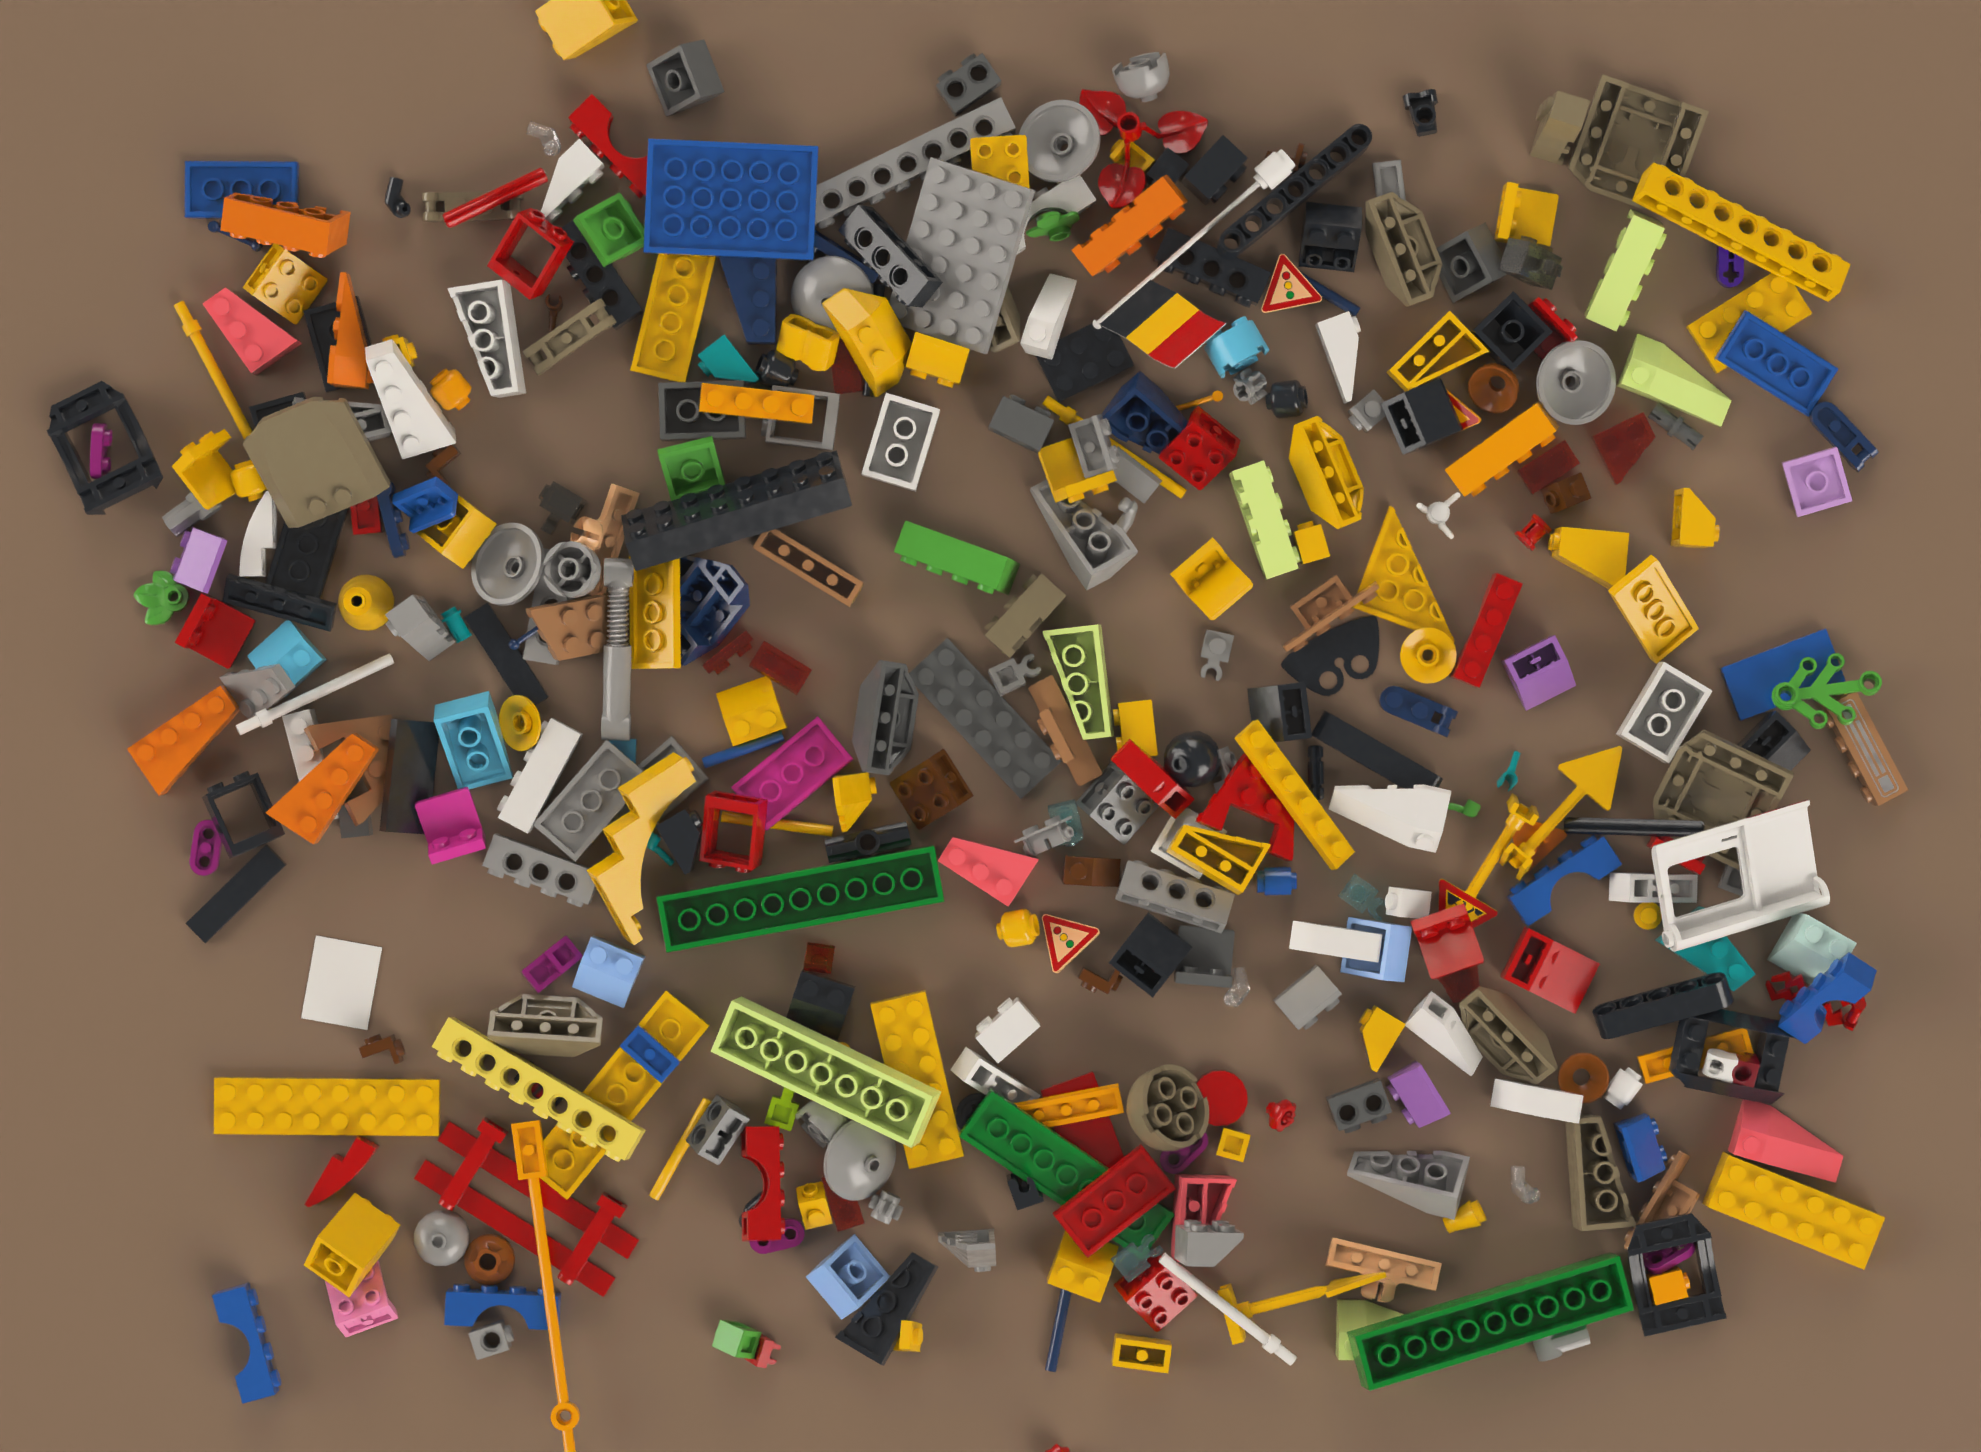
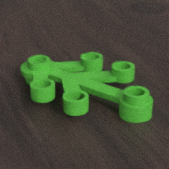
M1833 653L1828 657L1825 668L1811 687L1799 688L1806 676L1812 675L1817 668V663L1813 658L1805 657L1801 660L1798 671L1789 683H1779L1774 687L1771 699L1773 704L1781 710L1795 709L1809 719L1810 725L1815 729H1822L1828 721V716L1824 711H1816L1802 700L1814 699L1836 714L1841 724L1850 725L1856 717L1855 710L1852 707L1842 705L1831 696L1862 692L1864 695L1871 696L1876 694L1881 688L1882 679L1878 673L1866 671L1859 680L1827 684L1834 673L1840 671L1845 663L1844 657L1841 654ZM1831 660H1839L1840 666H1833ZM1810 663L1813 669L1805 670L1803 664ZM1870 681L1874 688L1867 689L1864 686V682ZM1786 693L1790 696V700L1784 701L1780 695ZM1842 713H1850L1851 719H1844L1842 717ZM1821 716L1824 722L1818 724L1814 721V717Z

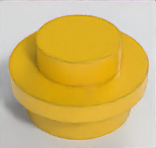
M1642 902L1634 910V921L1642 929H1654L1662 920L1661 909L1655 903Z

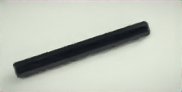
M1567 817L1564 820V832L1566 834L1684 837L1705 830L1703 821L1579 817Z

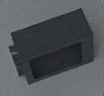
M249 771L243 772L233 777L234 783L224 786L223 782L207 788L208 794L202 797L229 859L285 835L281 823L266 814L273 805L258 772L252 775L249 774ZM250 785L270 829L234 844L214 800Z

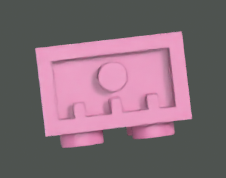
M378 1260L350 1297L325 1281L335 1324L345 1337L398 1319L397 1310L387 1296Z

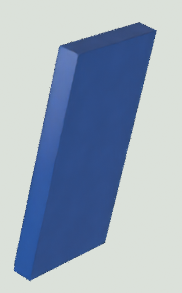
M185 161V218L222 219L224 198L235 192L272 198V204L274 205L277 202L287 201L295 202L299 205V162Z
M1746 310L1743 311L1715 356V359L1808 417L1838 371V368Z
M1827 629L1819 630L1720 668L1740 721L1776 708L1771 699L1774 687L1779 683H1789L1798 671L1801 660L1805 657L1813 658L1817 663V668L1812 675L1806 676L1799 688L1811 687L1825 668L1828 657L1835 653ZM1837 659L1831 660L1833 666H1840ZM1810 663L1803 664L1805 670L1813 669ZM1842 669L1835 672L1827 684L1846 681ZM1783 693L1780 695L1782 700H1790L1788 694Z

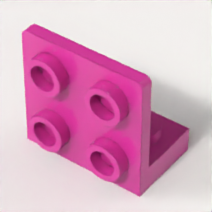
M468 787L415 803V808L428 842V856L432 865L486 849L485 833Z

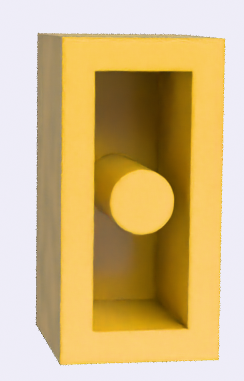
M1152 699L1117 703L1118 709H1113L1114 726H1120L1121 737H1116L1117 751L1131 739L1150 756H1158Z
M1115 1333L1111 1358L1112 1366L1168 1373L1172 1344L1170 1340Z

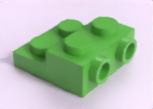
M620 192L573 219L603 267L620 258L623 259L644 247L645 226L639 222L633 213L631 204L624 199Z
M712 436L657 450L671 501L679 499L687 493L696 494L706 491L713 485H725L723 471Z

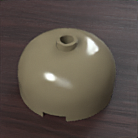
M1173 1064L1151 1069L1137 1078L1128 1093L1126 1111L1129 1124L1136 1136L1153 1149L1176 1151L1188 1147L1196 1142L1197 1139L1202 1138L1209 1122L1207 1097L1203 1098L1200 1089L1195 1083L1197 1078L1187 1069Z

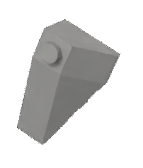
M1047 479L1030 488V492L1067 562L1086 591L1110 579L1138 553V550L1124 530L1117 524L1113 525L1107 521L1096 508L1092 509L1082 500L1069 504L1068 499L1055 503Z
M1354 1151L1347 1176L1425 1213L1455 1220L1462 1198L1470 1157L1447 1151H1433V1154H1417L1416 1151H1407L1406 1155H1391L1388 1151Z
M994 1229L938 1232V1241L968 1268L974 1267L975 1272L990 1271L991 1266H996Z

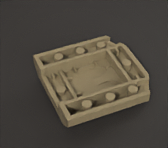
M1601 74L1568 169L1589 191L1641 209H1647L1632 201L1643 172L1654 162L1664 165L1670 171L1685 177L1709 111Z
M311 397L265 416L242 444L288 528L302 527L376 497L389 488L391 483L346 398L324 400L323 397Z
M1702 730L1678 748L1653 798L1654 820L1703 821L1705 830L1774 810L1785 794L1794 776V772L1711 732ZM1736 847L1709 854V856L1740 870Z

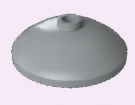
M1055 100L1039 106L1026 118L1019 132V135H1026L1029 172L1037 178L1048 182H1064L1081 175L1093 163L1100 147V129L1095 117L1083 105L1070 100ZM1068 144V148L1065 151H1061L1062 145Z
M824 256L814 259V261L809 262L799 271L791 289V304L796 315L803 316L815 324L837 331L821 304L824 302V298H830L843 288L874 295L873 287L865 272L852 261L838 256Z
M1582 340L1567 341L1553 348L1542 361L1536 380L1537 395L1543 409L1555 420L1570 425L1585 424L1599 417L1611 403L1616 388V374L1610 357L1599 346ZM1570 376L1571 382L1569 385H1566L1565 380Z
M505 523L495 527L472 559L471 576L478 594L484 600L499 606L513 605L526 598L536 587L543 572L544 549L540 538L532 529L519 523Z
M854 1120L843 1125L830 1140L824 1156V1175L830 1189L838 1196L852 1201L866 1199L878 1192L889 1179L895 1165V1140Z

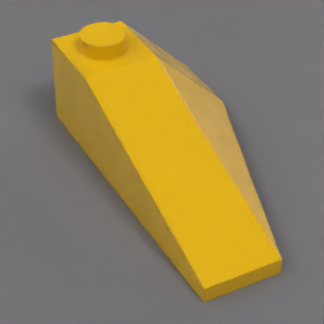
M867 772L838 775L832 778L835 804L842 832H847L872 801V794H877L875 777H870Z

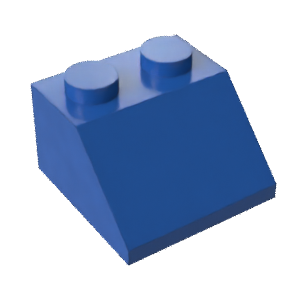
M1643 1113L1613 1123L1628 1174L1632 1179L1642 1182L1666 1170L1664 1162L1668 1161L1663 1145L1658 1146L1655 1135L1659 1134V1129L1654 1118L1650 1119L1649 1115Z

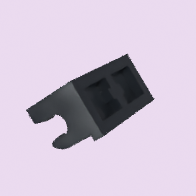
M1014 1173L1007 1175V1183L1017 1211L1044 1202L1043 1193L1036 1188L1035 1182L1031 1177H1027V1183L1022 1181L1020 1186L1018 1178Z

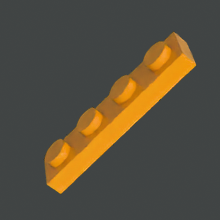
M701 383L699 412L812 424L815 395Z
M1735 1028L1707 1036L1699 1069L1703 1068L1709 1049H1720L1745 1055V1053L1754 1054L1747 1029ZM1673 1046L1637 1056L1645 1084L1674 1076L1669 1071Z
M1119 1083L1013 1103L1047 1127L1124 1113Z

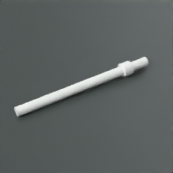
M389 653L269 710L264 708L256 712V716L237 724L236 728L239 734L242 735L259 726L264 728L273 724L272 720L394 664L393 658Z
M1164 1253L1158 1261L1261 1342L1263 1344L1262 1348L1270 1354L1275 1353L1290 1366L1295 1362L1297 1356L1281 1345V1340L1275 1335H1269L1168 1254Z

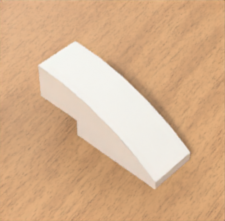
M268 491L265 492L258 503L245 533L240 556L239 576L266 577V549H276L277 506Z
M1293 921L1289 949L1379 962L1383 934Z
M1495 1079L1490 1106L1544 1118L1579 1123L1584 1096L1507 1079Z

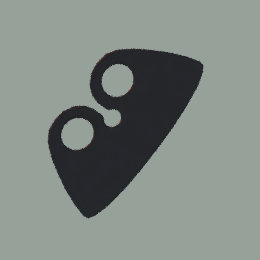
M1367 616L1335 627L1308 641L1298 651L1291 652L1282 661L1281 666L1296 681L1306 682V688L1323 696L1336 694L1344 683L1343 673L1334 663L1337 658L1344 660L1346 673L1354 679H1365L1374 673L1379 656L1378 620L1375 616ZM1358 655L1366 657L1369 661V667L1364 673H1357L1351 667V661ZM1330 671L1337 676V684L1332 689H1325L1320 685L1319 679L1324 672Z

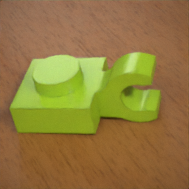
M784 1087L781 1097L772 1096L765 1124L779 1126V1128L788 1131L792 1130L800 1103L792 1101L794 1091Z

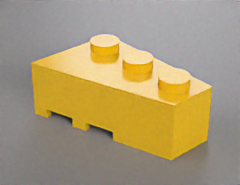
M1449 311L1386 373L1406 392L1484 355L1489 350Z

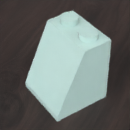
M1800 913L1791 917L1767 960L1785 971H1790L1794 976L1802 974L1804 981L1812 984L1814 978L1819 973L1824 974L1834 960H1840L1847 953H1852L1857 943L1813 917Z

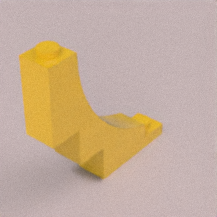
M674 752L618 788L630 811L602 829L614 853L586 870L622 936L633 945L643 940L638 931L641 929V925L634 914L643 909L640 880L642 862L649 838L660 817L673 800L696 782L691 773L694 771V767L689 759L681 757Z

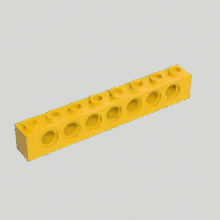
M1653 162L1643 172L1632 199L1633 202L1827 302L1841 292L1851 265L1850 263L1842 260L1836 254L1824 251L1813 242L1805 241L1795 236L1790 230L1770 223L1765 217L1745 210L1740 204L1732 203L1720 197L1718 193L1695 184L1693 180L1670 171L1664 165Z

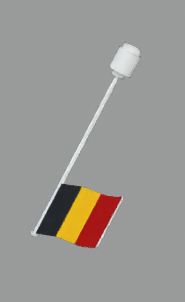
M1282 149L1277 153L1272 152L1254 168L1256 175L1253 178L1256 182L1101 318L1097 321L1094 319V328L1100 329L1104 327L1128 339L1151 358L1168 367L1176 368L1224 327L1226 323L1204 314L1178 293L1152 280L1259 186L1263 190L1267 187L1273 190L1292 173L1291 170L1296 166L1291 158Z

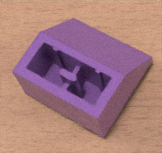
M1551 635L1501 660L1525 711L1576 686L1568 660L1555 635Z

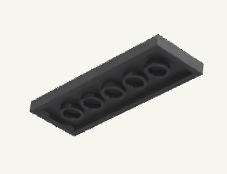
M948 638L909 673L915 686L1020 799L1062 762L1060 759L1057 760L1047 744L1002 696L1000 697L996 689Z

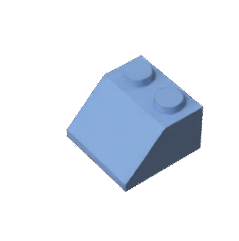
M1348 917V929L1383 934L1379 962L1342 957L1340 972L1383 981L1405 982L1412 926Z
M593 935L584 952L572 987L624 1008L646 956Z
M855 1234L822 1260L806 1276L841 1320L860 1308L890 1277Z

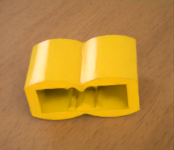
M790 314L782 321L776 351L795 361L801 360L814 371H826L834 364L840 335L837 331L815 324L803 316Z

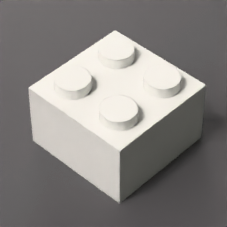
M1010 997L998 1006L997 1011L999 1013L993 1019L987 1016L976 1026L978 1032L975 1034V1038L997 1063L1002 1061L1040 1027V1022L1018 997L1013 1001Z

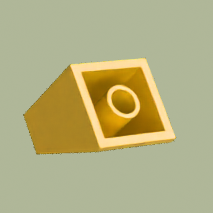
M550 0L535 11L539 17V25L548 33L553 41L555 52L563 60L580 56L638 21L627 0Z
M1559 527L1554 529L1553 534H1549L1548 550L1552 551L1551 557L1605 588L1610 589L1626 576L1629 533Z
M354 1193L317 1236L304 1266L350 1297L393 1241L400 1224L390 1215L384 1214L373 1206L369 1200Z

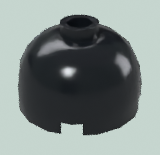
M1201 731L1185 732L1172 739L1165 749L1164 768L1183 787H1199L1207 784L1218 775L1221 766V758L1218 759L1217 750L1219 748L1217 743L1209 735Z

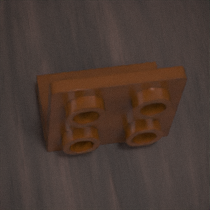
M945 749L940 750L890 782L891 788L919 830L974 796Z

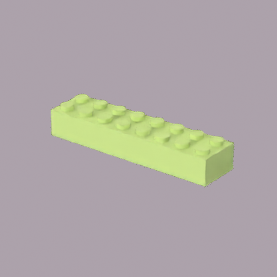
M742 996L731 1001L711 1049V1052L910 1148L920 1143L941 1094V1091Z

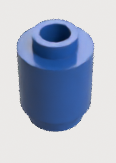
M1264 867V870H1257V893H1264V895H1291V890L1297 889L1296 872H1291V867Z

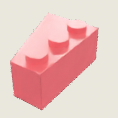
M226 287L202 303L246 367L256 376L302 344Z
M952 836L937 861L1009 907L1039 858Z
M1175 1174L1174 1186L1176 1189L1174 1190L1173 1200L1174 1216L1172 1219L1171 1258L1179 1262L1174 1258L1176 1225H1184V1220H1199L1201 1224L1212 1225L1213 1220H1220L1222 1214L1225 1213L1226 1203L1232 1188L1235 1187L1237 1179L1230 1175Z

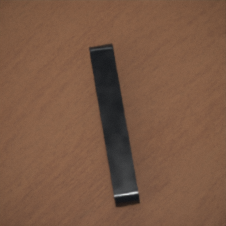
M1355 124L1229 226L1218 240L1217 252L1219 255L1228 260L1238 257L1359 158L1372 141L1370 128L1363 124ZM1358 135L1362 137L1364 144H1355L1351 136ZM1330 153H1339L1343 157V161L1335 162L1330 157ZM1313 169L1318 170L1322 178L1313 179L1309 171ZM1297 187L1301 192V196H1292L1288 192V188ZM1275 204L1279 207L1280 213H1270L1267 205ZM1248 221L1255 222L1259 230L1255 232L1250 231L1245 223ZM1224 240H1235L1238 245V248H1228L1225 245Z

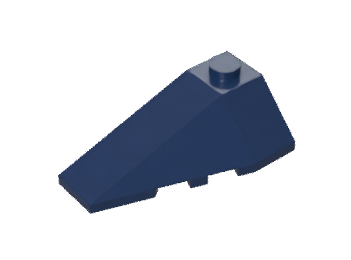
M1141 371L1119 389L1102 412L1103 419L1107 418L1114 436L1124 442L1128 440L1142 446V450L1150 454L1152 451L1160 454L1188 424V420L1166 394Z

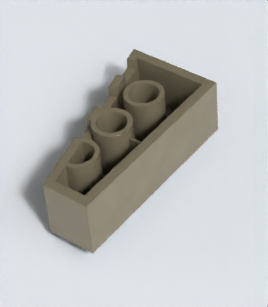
M1593 1113L1580 1114L1579 1123L1565 1121L1573 1228L1580 1231L1635 1227V1220L1631 1215L1627 1195L1619 1178L1620 1173L1611 1153L1612 1148L1602 1117Z

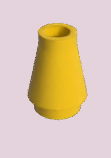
M1469 1200L1459 1207L1455 1220L1442 1218L1449 1234L1481 1226V1223L1487 1220L1478 1200L1473 1202Z

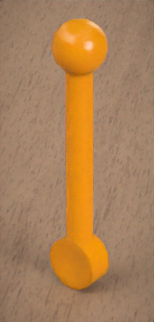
M1217 390L1210 396L1176 407L1180 411L1210 401L1219 402L1223 399V393Z

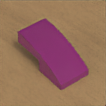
M565 935L524 968L521 974L534 990L539 993L582 959L583 955Z

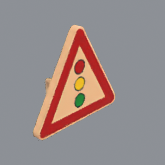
M1280 254L1261 311L1269 313L1321 302L1322 296L1285 254Z
M1048 914L1042 916L1052 971L1054 973H1059L1100 934V930L1092 926Z

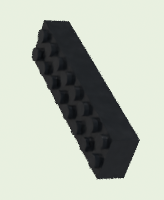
M836 450L833 452H822L810 459L796 460L787 466L777 469L769 468L760 474L750 477L743 476L723 486L720 484L713 485L703 492L696 494L687 493L676 500L660 501L648 508L634 509L627 514L621 515L625 543L634 569L638 571L852 506V502Z

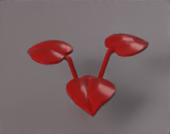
M1082 89L1080 93L1079 104L1087 108L1095 117L1100 129V136L1108 135L1114 126L1119 129L1120 136L1124 140L1125 165L1123 166L1120 163L1109 164L1102 169L1098 177L1100 193L1110 208L1113 209L1123 208L1132 204V201L1145 188L1146 178L1144 171L1139 167H1130V143L1140 138L1142 130L1157 139L1163 138L1165 149L1168 147L1176 154H1186L1195 149L1208 126V120L1199 114L1188 111H1172L1159 119L1158 128L1161 133H1157L1148 127L1145 122L1140 123L1139 117L1135 113L1126 112L1125 101L1120 95L1111 91H1092Z

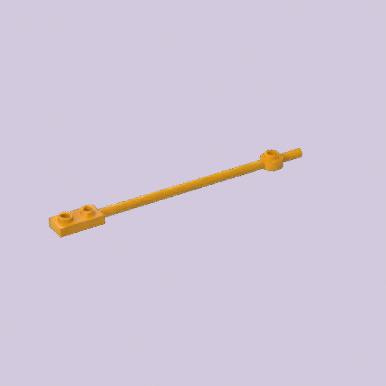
M541 1120L512 1123L511 1128L518 1180L528 1179L558 1400V1404L551 1412V1422L555 1428L562 1431L564 1452H576L573 1428L580 1420V1411L574 1403L569 1402L539 1182V1177L548 1176ZM566 1410L570 1412V1420H564L562 1418V1411Z

